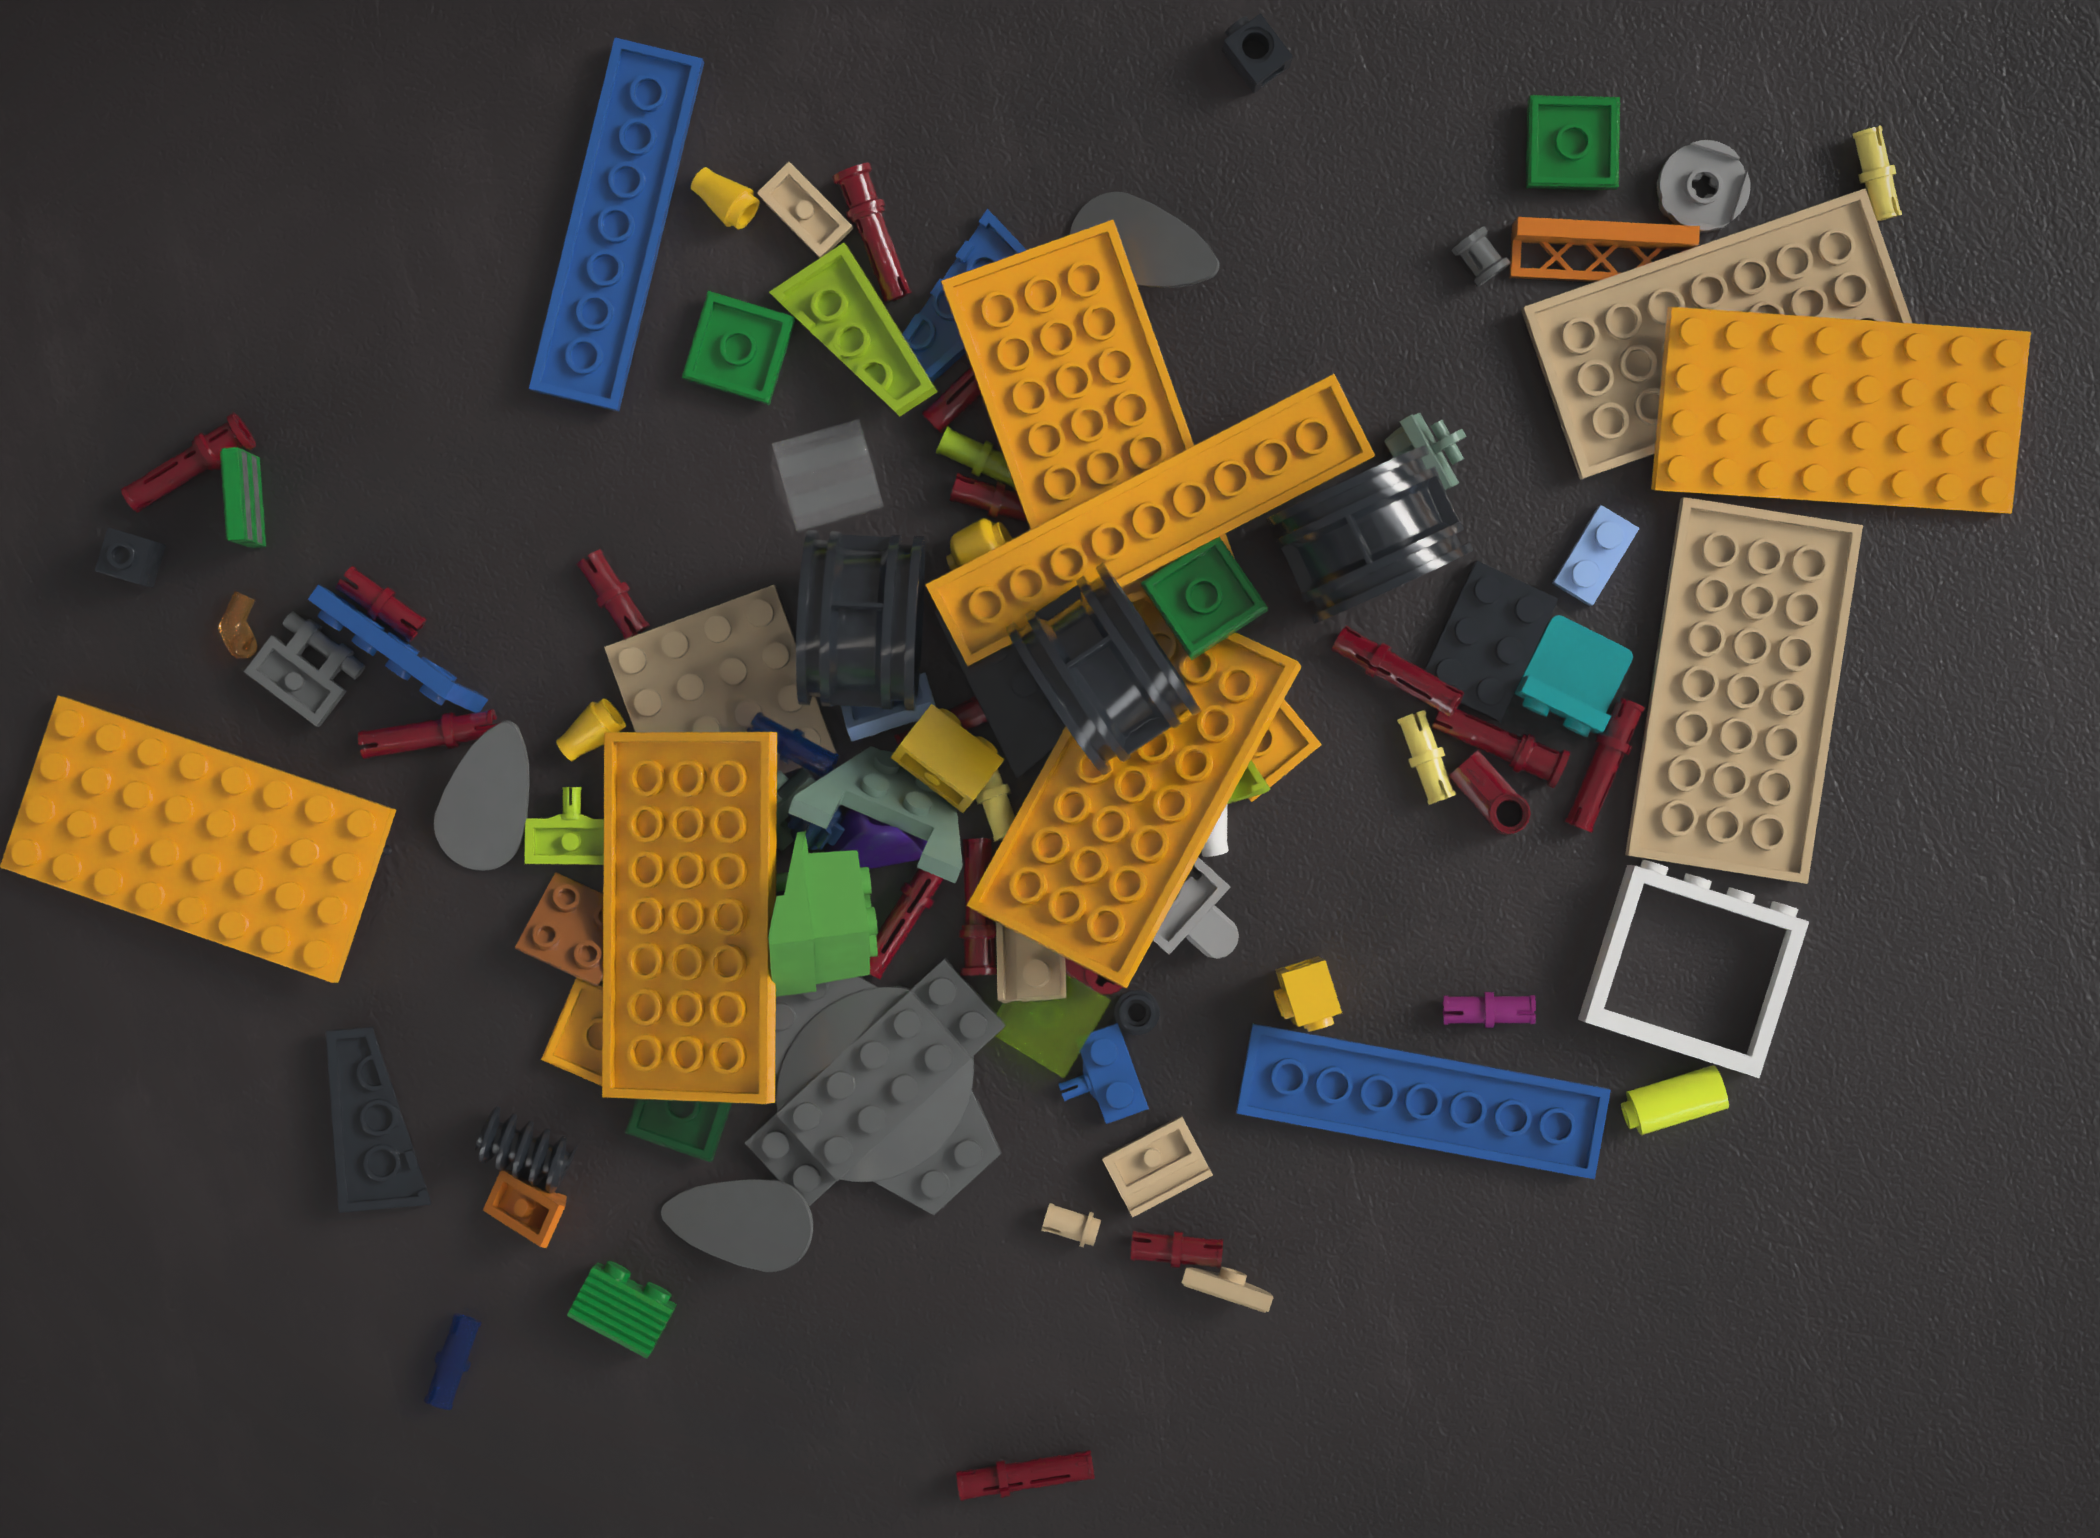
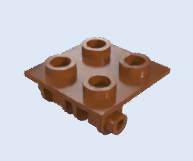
M555 872L515 949L598 987L600 982L603 983V894Z

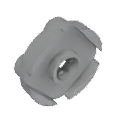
M1712 140L1696 141L1677 150L1664 163L1658 176L1657 195L1661 213L1675 225L1700 226V233L1716 232L1723 229L1740 215L1749 199L1750 178L1748 172L1745 173L1744 166L1739 161L1740 157L1729 146ZM1702 175L1709 177V185L1715 188L1714 195L1707 194L1704 198L1698 197L1696 190L1692 188V181L1698 182Z

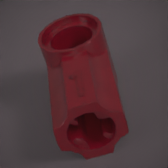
M1479 750L1448 776L1487 819L1491 828L1497 833L1504 835L1515 834L1524 829L1529 823L1531 812L1527 801L1513 790ZM1502 802H1513L1520 809V820L1513 827L1504 826L1497 819V807Z

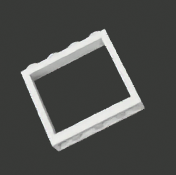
M1642 860L1640 867L1627 865L1578 1020L1760 1078L1809 921L1797 918L1798 909L1772 901L1770 909L1753 904L1755 895L1729 887L1726 895L1710 890L1712 881L1685 873L1683 881L1666 876L1668 867L1651 861ZM1643 884L1786 929L1747 1055L1604 1009Z

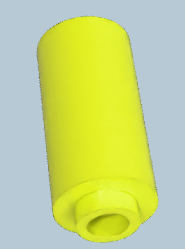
M1715 1065L1627 1091V1101L1621 1103L1622 1113L1628 1128L1636 1127L1640 1135L1729 1108L1727 1092L1722 1077Z

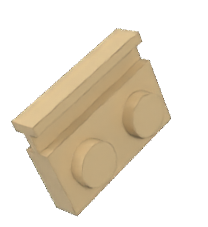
M996 922L998 1001L1010 1003L1011 1001L1027 1002L1066 998L1065 957Z
M1182 1115L1102 1157L1132 1218L1213 1176Z

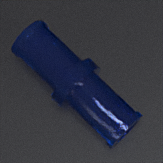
M758 712L750 723L753 727L747 729V732H777V753L780 754L779 759L787 764L793 761L821 778L833 771L832 765L836 764L839 759L837 753H832L805 738V732L798 728L792 731L766 717L761 712Z
M454 1313L443 1350L437 1351L434 1359L438 1364L427 1396L424 1398L425 1403L445 1410L452 1409V1403L463 1372H468L471 1365L468 1357L478 1328L481 1326V1321Z

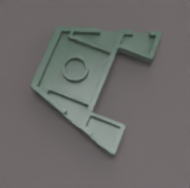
M870 746L794 796L788 813L827 829L838 806L843 805L928 841L917 868L956 883L963 866L957 808L890 757L893 755V752L879 750Z

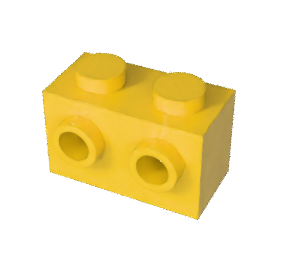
M933 704L928 707L890 757L962 813L970 806L1005 760L997 754V749L991 742L983 737L973 736L961 726L960 720L952 712L943 708L938 709Z
M1317 956L1275 970L1281 989L1274 990L1273 992L1281 1017H1284V1019L1290 1018L1291 1022L1297 1027L1304 1026V1029H1307L1308 1032L1334 1024L1332 1016L1341 1014L1342 1011L1326 960Z

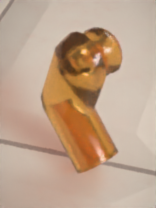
M234 591L221 619L219 632L230 654L235 658L246 659L253 656L258 647L256 638L247 622L255 599L237 591Z

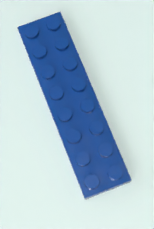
M614 38L529 385L531 391L617 412L620 411L704 66L702 58Z
M1252 1023L1236 1113L1595 1179L1611 1090L1604 1087Z

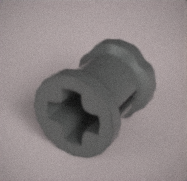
M1485 226L1466 237L1451 250L1455 256L1460 255L1475 275L1474 283L1477 287L1496 276L1511 263L1507 257L1501 258L1486 237L1488 230Z

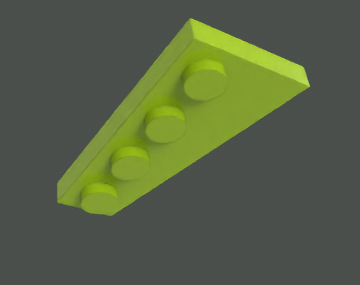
M842 243L769 291L783 307L899 417L938 392L845 243Z

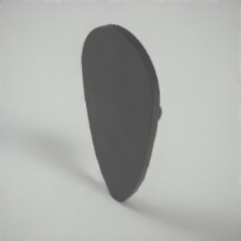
M1109 192L1093 198L1078 212L1071 227L1070 235L1114 220L1138 287L1177 288L1194 285L1213 278L1219 270V260L1211 247L1195 230L1156 205L1128 193Z
M507 720L499 722L488 729L470 747L448 782L435 812L434 830L439 845L447 856L463 867L481 871L496 869L509 862L522 844L528 816L529 760L524 739L519 727L515 723Z
M746 1179L697 1186L679 1193L667 1201L661 1210L663 1221L676 1235L691 1246L738 1266L763 1272H777L795 1265L807 1252L813 1235V1218L808 1203L794 1187L777 1180Z

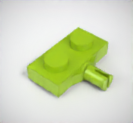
M562 787V814L548 819H526L525 864L604 865V819H594L581 814L582 787Z

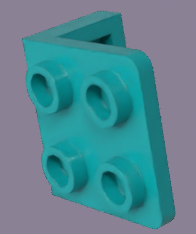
M1554 616L1550 619L1514 694L1524 698L1522 705L1535 713L1547 717L1550 711L1564 718L1563 726L1577 734L1588 737L1590 732L1594 734L1603 733L1611 718L1606 712L1633 660V654L1628 648L1564 616Z

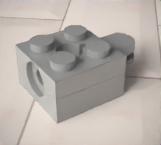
M1199 857L1153 941L1170 955L1180 942L1187 938L1204 955L1218 959L1229 955L1238 944L1239 933L1237 926L1215 906L1231 887Z

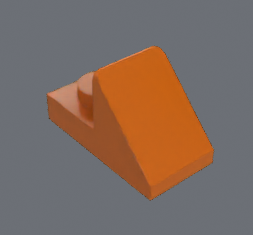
M504 1170L500 1171L483 1211L539 1247L547 1248L565 1208L567 1196L555 1192L552 1194L547 1193L546 1190L530 1185L529 1181L523 1177L519 1179L514 1178L512 1171Z

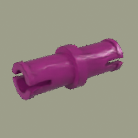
M1484 992V996L1448 997V995H1443L1444 1025H1448V1023H1484L1485 1028H1494L1495 1023L1535 1024L1536 1014H1534V1011H1536L1535 995L1494 996V992Z

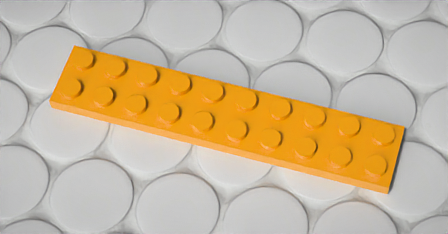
M1332 374L925 585L968 667L1013 643L1006 631L1007 626L1014 622L1020 629L1029 624L1025 614L1031 610L1039 611L1078 585L1076 580L1082 576H1085L1089 583L1098 578L1100 575L1096 567L1104 563L1118 584L1123 587L1373 458L1375 454L1335 374Z

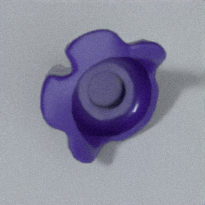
M848 808L844 815L845 819L841 823V826L845 829L834 846L827 844L824 852L857 850L860 868L869 867V869L920 860L928 841Z

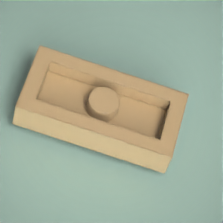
M790 162L757 192L758 196L819 258L830 252L853 230V226Z

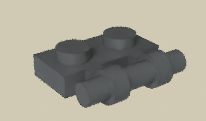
M292 611L282 624L295 634L286 645L277 637L270 636L244 672L312 724L320 727L347 692V690L333 680L336 675L342 670L356 680L366 666L353 656L354 651L344 643L338 645L321 632L322 627L310 618L306 621L296 612ZM308 646L327 659L320 669L301 656Z

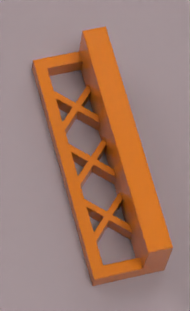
M1518 217L1512 224L1509 278L1597 282L1620 274L1606 259L1615 249L1629 248L1641 261L1637 266L1640 267L1652 263L1651 260L1662 250L1683 252L1698 246L1700 226ZM1522 243H1539L1552 258L1540 269L1520 268ZM1550 244H1559L1565 246L1560 251L1556 252ZM1573 245L1585 246L1596 258V261L1585 271L1573 270L1561 255ZM1595 246L1610 248L1602 255ZM1640 249L1656 250L1647 257ZM1556 262L1563 270L1547 268ZM1601 264L1607 272L1592 270Z

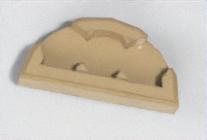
M1221 1267L1220 1273L1199 1268H1186L1182 1280L1185 1287L1264 1313L1266 1311L1269 1312L1273 1300L1271 1293L1246 1283V1274L1226 1267Z

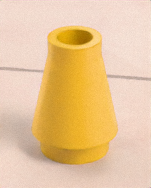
M707 167L701 169L691 183V190L703 199L726 227L744 228L753 219L759 208L760 201L754 197L752 189L718 175Z
M603 698L598 703L592 701L569 729L556 740V743L561 752L570 761H574L579 756L604 745V733L620 732L626 727V724L614 705Z

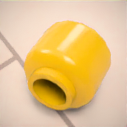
M985 518L979 519L956 532L951 537V554L946 557L947 563L952 571L1013 538L1001 522L993 523Z

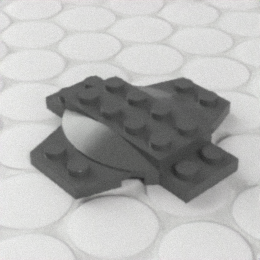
M946 958L913 988L902 986L877 987L860 976L816 984V992L777 996L775 1025V1072L778 1077L777 1113L755 1132L745 1144L779 1181L791 1185L800 1192L808 1206L814 1203L838 1180L851 1182L873 1181L930 1214L935 1215L1001 1154L999 1145L980 1103L973 1093L972 1085L975 1068L974 1055L1007 1024L964 977L960 976V973Z

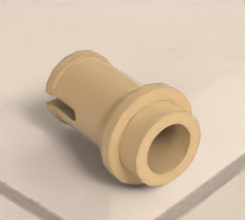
M1050 1203L1041 1231H1047L1079 1241V1247L1084 1248L1085 1244L1094 1246L1101 1220L1094 1218V1213L1092 1212L1087 1216Z

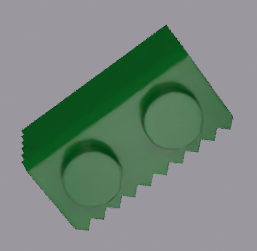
M607 1261L605 1266L597 1262L589 1272L567 1316L633 1352L648 1358L677 1304L669 1301L671 1293L664 1288L647 1282L644 1287L630 1280L631 1272L623 1266L612 1261Z

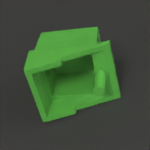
M806 831L797 832L789 872L776 873V892L785 891L782 896H776L768 935L771 978L776 984V997L816 992V984L870 975V957L878 956L876 935L878 934L875 908L871 907L870 894H872L869 867L860 868L857 850L808 853Z

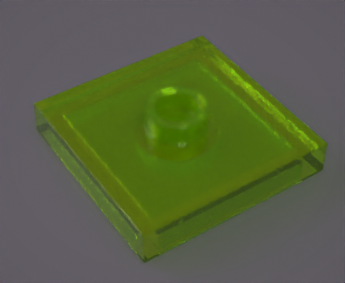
M1066 975V998L1003 1003L997 1015L1006 1026L995 1036L1062 1078H1065L1110 1004L1111 999L1095 992L1076 978Z

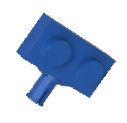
M1118 1023L1075 1038L1083 1058L1084 1075L1058 1083L1060 1091L1078 1085V1088L1062 1093L1064 1101L1090 1092L1099 1103L1106 1124L1149 1109Z

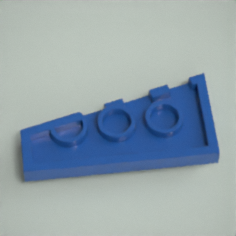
M988 209L979 220L980 225L969 241H965L956 254V260L944 278H940L930 292L931 297L921 312L915 314L902 334L932 383L966 353L941 281L1026 251L1023 245Z
M317 585L308 598L309 601L322 609L317 615L321 620L338 631H341L345 626L355 633L351 640L355 645L372 656L379 651L388 657L389 660L385 664L388 669L407 681L411 676H414L423 683L419 691L442 706L448 700L467 710L478 713L487 703L488 699L483 695L456 683L457 677L425 657L420 658L417 656L420 651L394 634L384 632V626L367 617V614L338 594Z

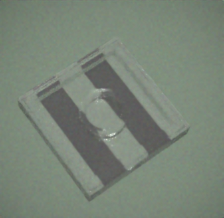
M859 419L772 444L797 532L884 508Z

